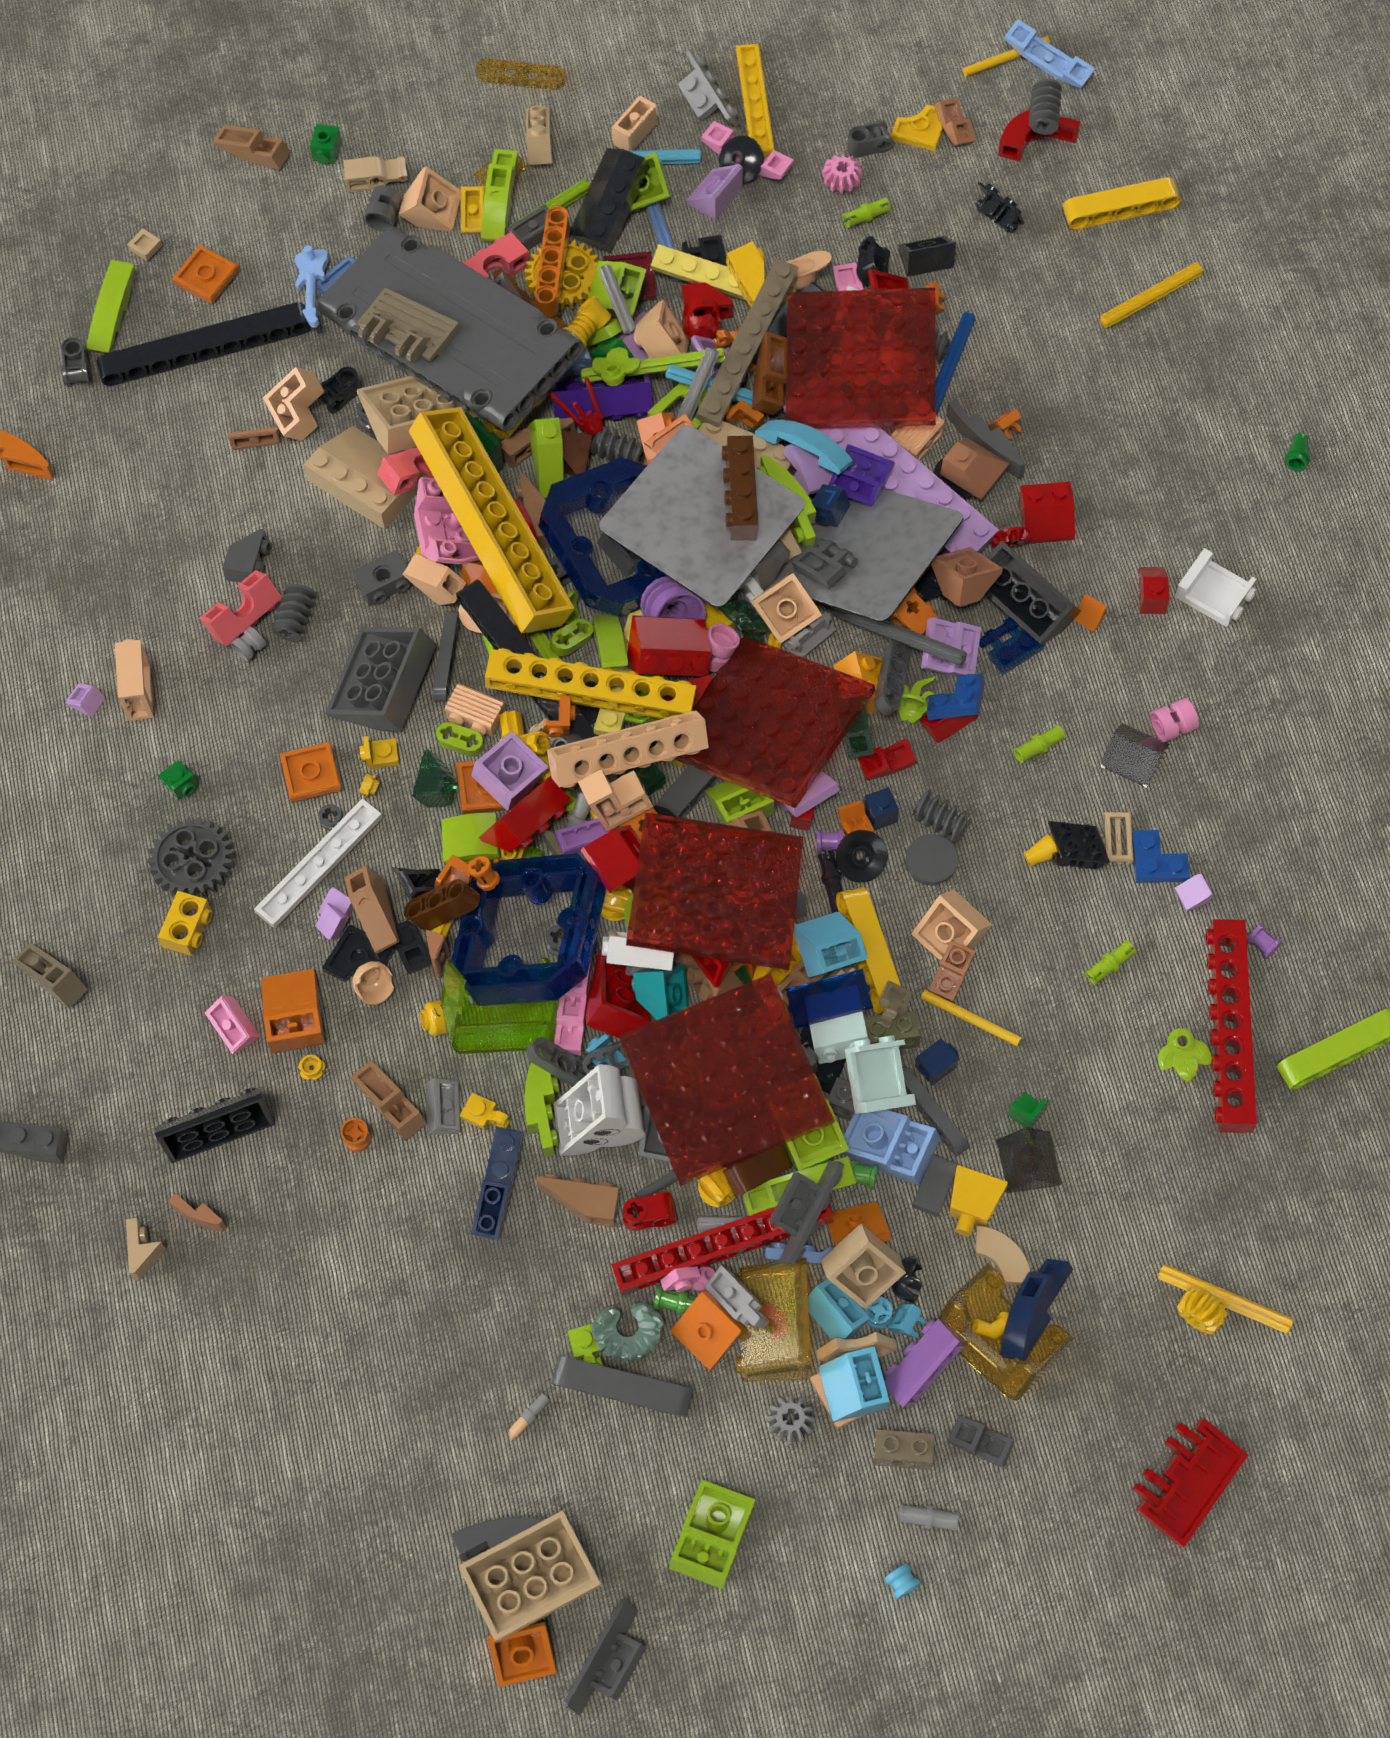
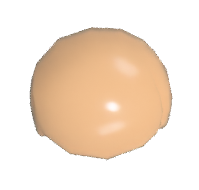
M379 961L367 962L357 968L352 979L353 989L357 996L367 1005H378L386 1001L393 993L394 986L391 979L393 975L385 964Z

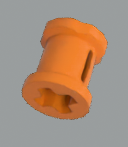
M478 856L469 863L468 872L477 879L478 887L483 891L494 889L500 881V875L491 868L490 860L485 856Z

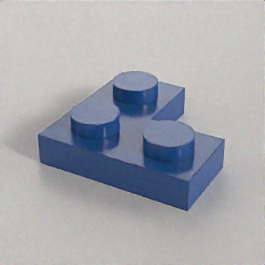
M983 673L958 676L954 693L929 696L928 710L926 711L928 719L935 720L979 714L985 684Z
M1159 830L1132 831L1136 883L1185 882L1190 879L1188 853L1161 854Z

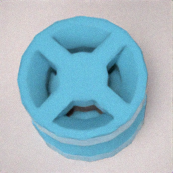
M878 1297L864 1310L870 1317L867 1325L873 1329H883L889 1325L893 1308L888 1299Z
M909 1563L899 1567L884 1578L887 1585L893 1587L894 1596L897 1600L905 1597L921 1585L919 1579L914 1578L911 1574L912 1568Z

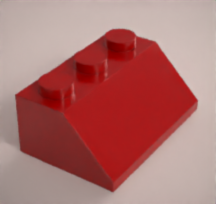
M632 615L627 650L628 668L637 674L708 676L712 650L704 619Z
M549 776L486 830L479 839L482 842L508 852H512L518 846L524 849L534 840L531 835L535 831L539 835L550 826L548 820L551 817L556 820L566 811L564 805L571 798Z

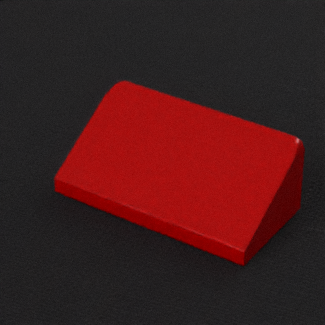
M926 714L919 719V722L933 740L940 743L976 720L978 714L929 720Z

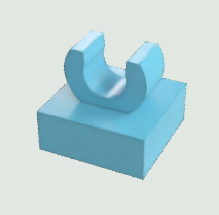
M899 1304L887 1329L894 1334L918 1337L919 1334L913 1330V1326L915 1323L919 1325L925 1324V1319L919 1316L922 1310L914 1304Z

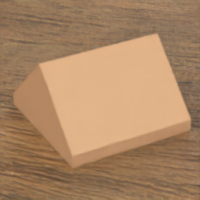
M794 572L773 583L751 601L780 644L822 616V613Z

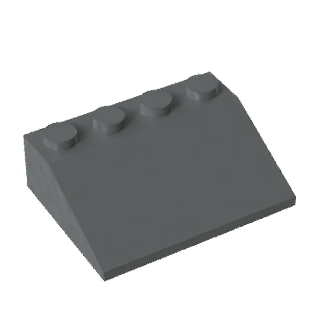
M361 627L325 714L329 717L380 731L401 732L436 643L421 628Z

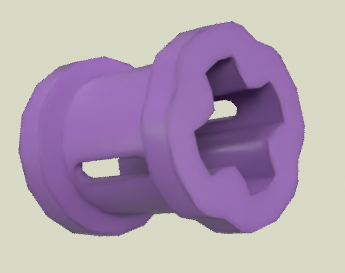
M843 829L838 830V832H821V830H816L817 854L822 851L837 850L838 844L843 839Z
M1260 924L1248 936L1247 942L1249 944L1253 943L1264 953L1263 956L1268 959L1280 947L1282 940L1275 939L1265 930L1266 926Z

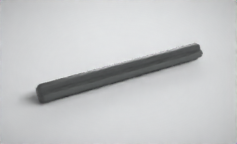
M833 608V615L854 625L959 666L966 661L967 653L953 646L889 621L877 622Z

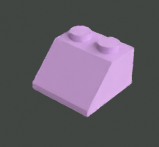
M511 731L474 763L471 776L509 811L528 794L546 772L548 766Z

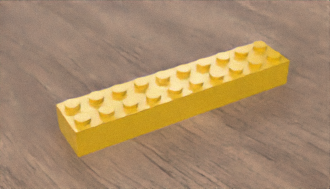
M461 407L420 412L409 429V433L519 631L523 634L561 627L575 608Z

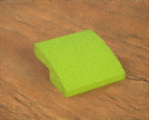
M471 813L442 819L443 862L447 864L452 855L463 861L473 860L478 856H485L489 860L499 858L500 849L498 847L482 842L479 839L486 830L498 821L497 814Z

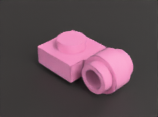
M698 1267L676 1268L661 1279L660 1282L663 1291L676 1290L677 1293L693 1288L700 1292L706 1289L704 1286L715 1271L710 1267H700L699 1269Z

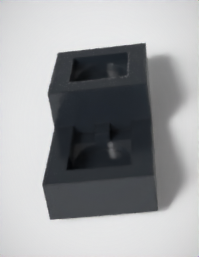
M406 920L395 925L399 942L394 945L407 974L432 965V961L415 924Z

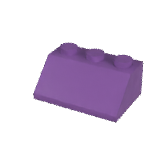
M932 1319L921 1331L924 1336L918 1343L913 1341L905 1349L903 1354L906 1357L899 1365L895 1362L885 1373L887 1377L884 1381L885 1386L902 1407H913L968 1343L965 1338L943 1319H937L936 1322Z

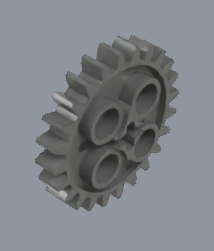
M187 817L186 824H182L178 819L176 822L177 827L173 828L170 824H167L169 830L167 833L159 831L161 840H152L156 848L148 850L152 856L147 859L149 865L152 866L149 868V871L154 876L155 883L160 884L162 891L169 889L172 897L176 895L177 891L190 893L196 896L197 892H200L203 897H206V889L209 888L212 892H216L214 884L217 883L223 886L224 883L221 877H230L229 871L226 868L234 867L232 860H230L235 857L233 850H230L233 848L232 843L227 841L229 838L226 832L221 833L222 830L219 825L213 827L211 820H208L203 825L201 817H198L195 823H192L190 817ZM184 840H191L187 845H180ZM214 849L213 853L204 855L206 850ZM174 861L179 862L175 867H168ZM202 871L199 876L191 877L194 872Z

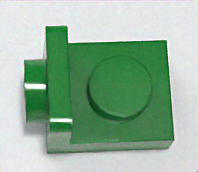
M179 760L158 775L160 781L178 801L183 797L191 795L196 787L199 786L192 771L189 772Z

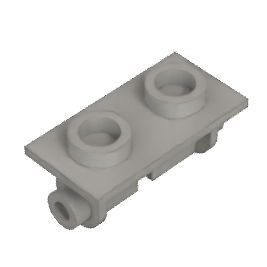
M824 612L822 616L785 640L782 645L800 661L837 629L829 622L832 620L831 616Z

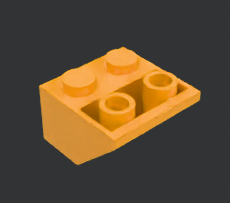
M854 651L833 665L846 711L861 715L879 711L875 706L874 698L883 659Z

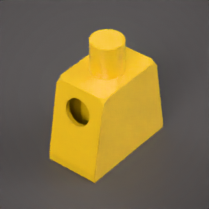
M957 1165L949 1210L950 1216L959 1219L955 1232L970 1237L974 1225L986 1227L1005 1194L1008 1182Z

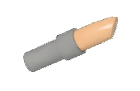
M543 1393L540 1394L528 1409L526 1408L521 1413V1417L510 1428L511 1440L522 1433L529 1424L531 1425L537 1418L536 1416L550 1402V1399Z

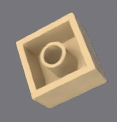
M863 1224L857 1226L820 1260L827 1279L864 1309L869 1307L906 1273L899 1255Z

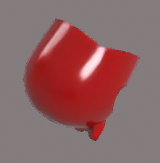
M703 297L695 298L685 306L682 317V329L684 335L690 341L694 335L709 339L717 338L716 333L718 330H721V316L719 304L715 300L713 301L715 318L710 313L704 316L694 315L696 310L703 308Z

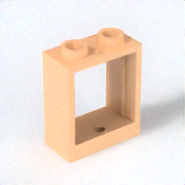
M126 639L123 642L115 643L118 699L128 721L154 718L151 668L141 640Z

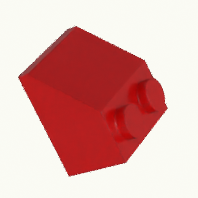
M1071 481L1022 485L1018 499L1022 527L1031 530L1032 535L1025 544L1075 540V512Z

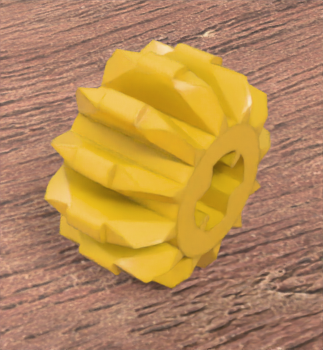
M1192 1287L1183 1295L1177 1306L1180 1316L1186 1320V1323L1204 1334L1212 1335L1222 1326L1228 1315L1225 1306L1218 1301V1298H1215L1211 1292L1208 1293L1203 1288Z

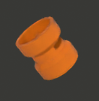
M351 1118L344 1122L341 1127V1136L347 1149L352 1152L366 1150L371 1143V1134L366 1123L359 1118Z

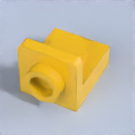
M363 736L364 745L359 746L361 761L367 762L369 770L399 766L396 738L370 742L368 736Z

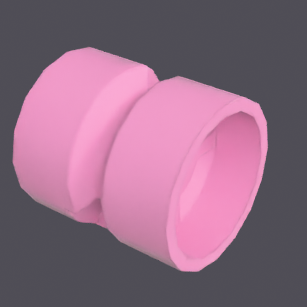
M714 624L708 630L712 650L709 671L721 672L727 667L739 645L740 638L738 633L730 626Z
M1187 698L1172 703L1170 708L1164 706L1152 711L1150 714L1153 729L1162 742L1178 737L1179 732L1186 734L1199 727L1196 711Z

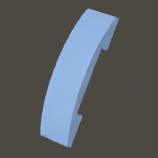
M1017 19L1004 39L1019 54L1039 69L1067 84L1082 88L1095 71V68L1077 56L1072 59L1036 36L1037 31Z

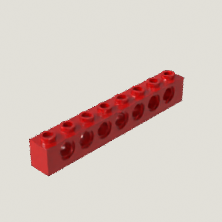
M1213 919L1210 929H1206L1205 941L1206 945H1210L1211 952L1207 954V969L1212 972V978L1208 979V994L1213 995V1004L1209 1006V1018L1214 1020V1029H1211L1210 1042L1211 1045L1215 1046L1216 1055H1212V1071H1217V1081L1213 1082V1096L1218 1097V1107L1214 1109V1121L1219 1123L1220 1132L1253 1133L1257 1125L1246 920ZM1227 946L1232 952L1226 953L1220 947ZM1229 971L1233 974V977L1227 978L1221 972ZM1230 996L1235 1002L1227 1003L1222 997ZM1231 1021L1236 1025V1028L1230 1029L1225 1026L1224 1022ZM1225 1047H1233L1238 1053L1230 1054L1225 1050ZM1233 1072L1238 1075L1239 1079L1231 1080L1226 1073ZM1228 1099H1237L1240 1102V1106H1232Z
M829 1204L820 1213L816 1221L817 1228L834 1222ZM775 1206L611 1264L619 1290L622 1296L661 1283L660 1280L676 1268L698 1267L699 1269L700 1267H707L771 1244V1242L775 1243L791 1237V1235L769 1223L776 1208Z

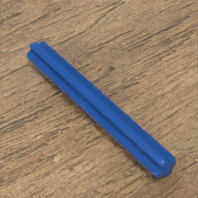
M963 313L926 403L925 409H928L933 414H937L975 322V315L973 313Z

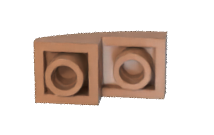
M951 940L929 991L953 1003L976 951Z

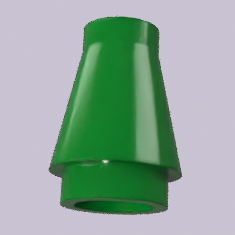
M1298 433L1294 435L1291 446L1285 456L1287 466L1292 470H1303L1310 463L1308 436L1306 434Z

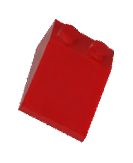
M600 950L597 955L586 1004V1025L621 1040L641 1034L649 1024L650 1019L649 1012L636 1000L635 992L632 989V979L634 976L626 975V965L606 963V956H602V950Z

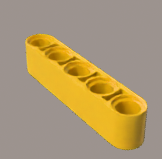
M1166 177L1073 197L1063 203L1062 209L1069 228L1078 230L1170 210L1180 204L1181 198L1174 179Z
M865 887L838 892L836 895L838 911L860 932L868 959L856 963L870 1004L876 1014H882L885 1007L878 1005L887 981L889 980L899 986L901 984L870 895Z

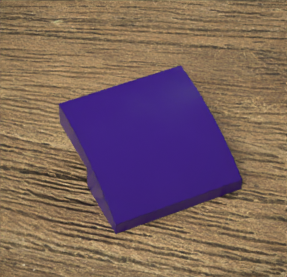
M847 444L845 452L853 460L852 465L841 474L833 472L828 485L845 488L848 498L874 507L885 487L895 462Z

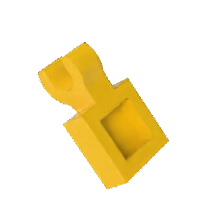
M471 1093L460 1114L461 1120L484 1130L488 1123L507 1129L511 1122L508 1119L509 1115L501 1111H495L497 1108L495 1102L475 1093Z

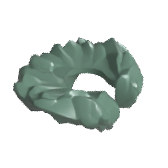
M643 1300L640 1303L634 1302L631 1306V1313L638 1321L639 1328L630 1337H624L617 1331V1323L622 1313L616 1304L607 1306L598 1313L597 1318L591 1325V1332L598 1343L599 1350L605 1351L607 1357L621 1360L624 1363L627 1361L632 1362L636 1359L641 1360L650 1351L654 1352L655 1345L660 1343L661 1327L664 1326V1321L660 1313L655 1311L653 1305L649 1304L647 1300Z

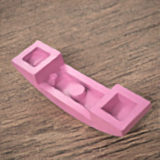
M713 121L702 135L701 140L720 155L726 142L734 138V130ZM773 150L769 156L764 157V162L758 175L771 179H782L794 163V160ZM738 154V155L736 156V158H735V161H736V162H739V161H740V159H741V155H740V154Z

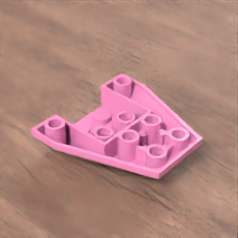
M420 477L414 518L422 556L435 562L463 564L480 560L435 478Z

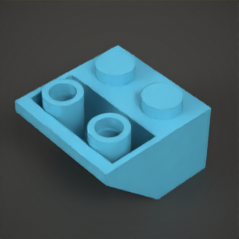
M839 911L792 926L808 978L868 959L860 932Z
M875 1346L846 1353L818 1367L833 1423L889 1408L890 1401Z

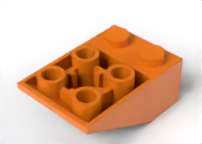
M314 968L261 978L264 1025L267 1044L271 1052L277 1053L325 1044Z

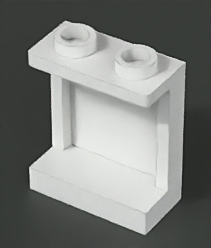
M1204 548L1178 584L1175 598L1228 627L1232 620L1237 621L1244 611L1243 604L1246 601L1250 603L1255 596L1257 589L1254 587L1257 579L1252 576L1248 582L1211 561L1213 553Z

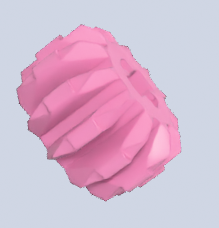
M843 153L841 157L833 155L832 160H826L825 167L822 170V177L825 187H830L832 193L838 190L842 195L844 191L851 193L853 188L859 187L863 171L860 161H855L853 155L847 158Z

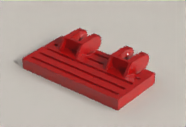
M1205 1418L1200 1419L1194 1427L1203 1438H1200L1184 1424L1178 1423L1175 1427L1178 1434L1193 1445L1190 1451L1176 1439L1169 1437L1166 1440V1445L1176 1453L1162 1472V1475L1171 1484H1168L1152 1470L1146 1469L1143 1476L1146 1480L1161 1491L1158 1497L1139 1483H1136L1132 1488L1134 1492L1144 1499L1136 1511L1180 1548H1184L1248 1457L1244 1450Z

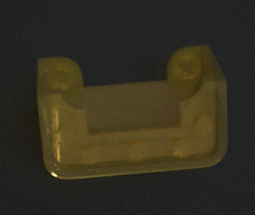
M801 1258L794 1265L775 1261L738 1268L739 1273L733 1274L759 1300L762 1305L759 1311L770 1322L763 1330L759 1327H753L750 1322L747 1326L741 1323L746 1329L741 1334V1356H736V1373H742V1382L810 1380L811 1351L806 1258Z
M988 1263L949 1299L937 1319L946 1321L968 1341L958 1354L1003 1395L1015 1401L1021 1399L1069 1347L1074 1338L1064 1328L1055 1324L1049 1325L1042 1333L1026 1361H1021L1017 1357L1013 1360L1003 1358L1000 1355L1003 1335L993 1339L974 1333L972 1326L976 1319L992 1323L997 1320L996 1317L1000 1312L1005 1311L1009 1313L1012 1307V1303L1002 1295L1006 1286L1003 1275Z

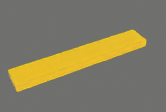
M759 44L736 46V57L748 137L753 138L759 143L764 157L769 156L774 150Z

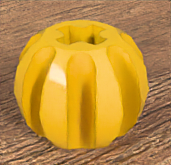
M602 886L597 904L598 913L612 921L625 919L624 908L632 894L631 889L609 893Z
M713 1167L705 1172L699 1180V1194L702 1200L709 1206L723 1207L735 1199L723 1173V1170L727 1169L726 1167Z

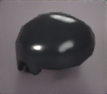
M910 1256L901 1260L906 1273L891 1287L897 1297L915 1303L922 1287V1281L916 1277L915 1272L922 1270V1266L918 1263L917 1258Z

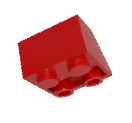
M631 825L614 828L581 849L587 864L594 869L600 878L601 884L609 893L638 887L659 868Z

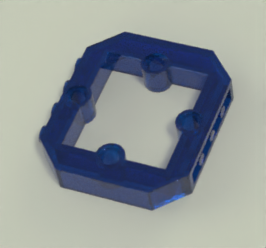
M622 457L551 484L538 525L585 605L619 617L641 609V597L647 586L654 580L667 575L642 559L637 565L635 575L607 586L591 560L593 552L592 542L585 536H577L565 516L586 507L593 513H604L610 506L611 498L624 493L647 467V465Z
M578 853L500 860L491 867L500 875V881L494 889L483 891L478 887L477 879L470 885L480 894L481 898L478 906L473 911L460 917V927L458 935L454 940L453 955L448 963L449 973L477 1006L557 1001L587 977L606 888L598 873ZM573 891L570 907L564 909L557 918V923L563 931L557 962L525 964L518 955H508L499 962L497 967L483 968L487 949L494 942L495 936L492 929L500 897L526 895L531 903L539 905L547 902L553 893Z

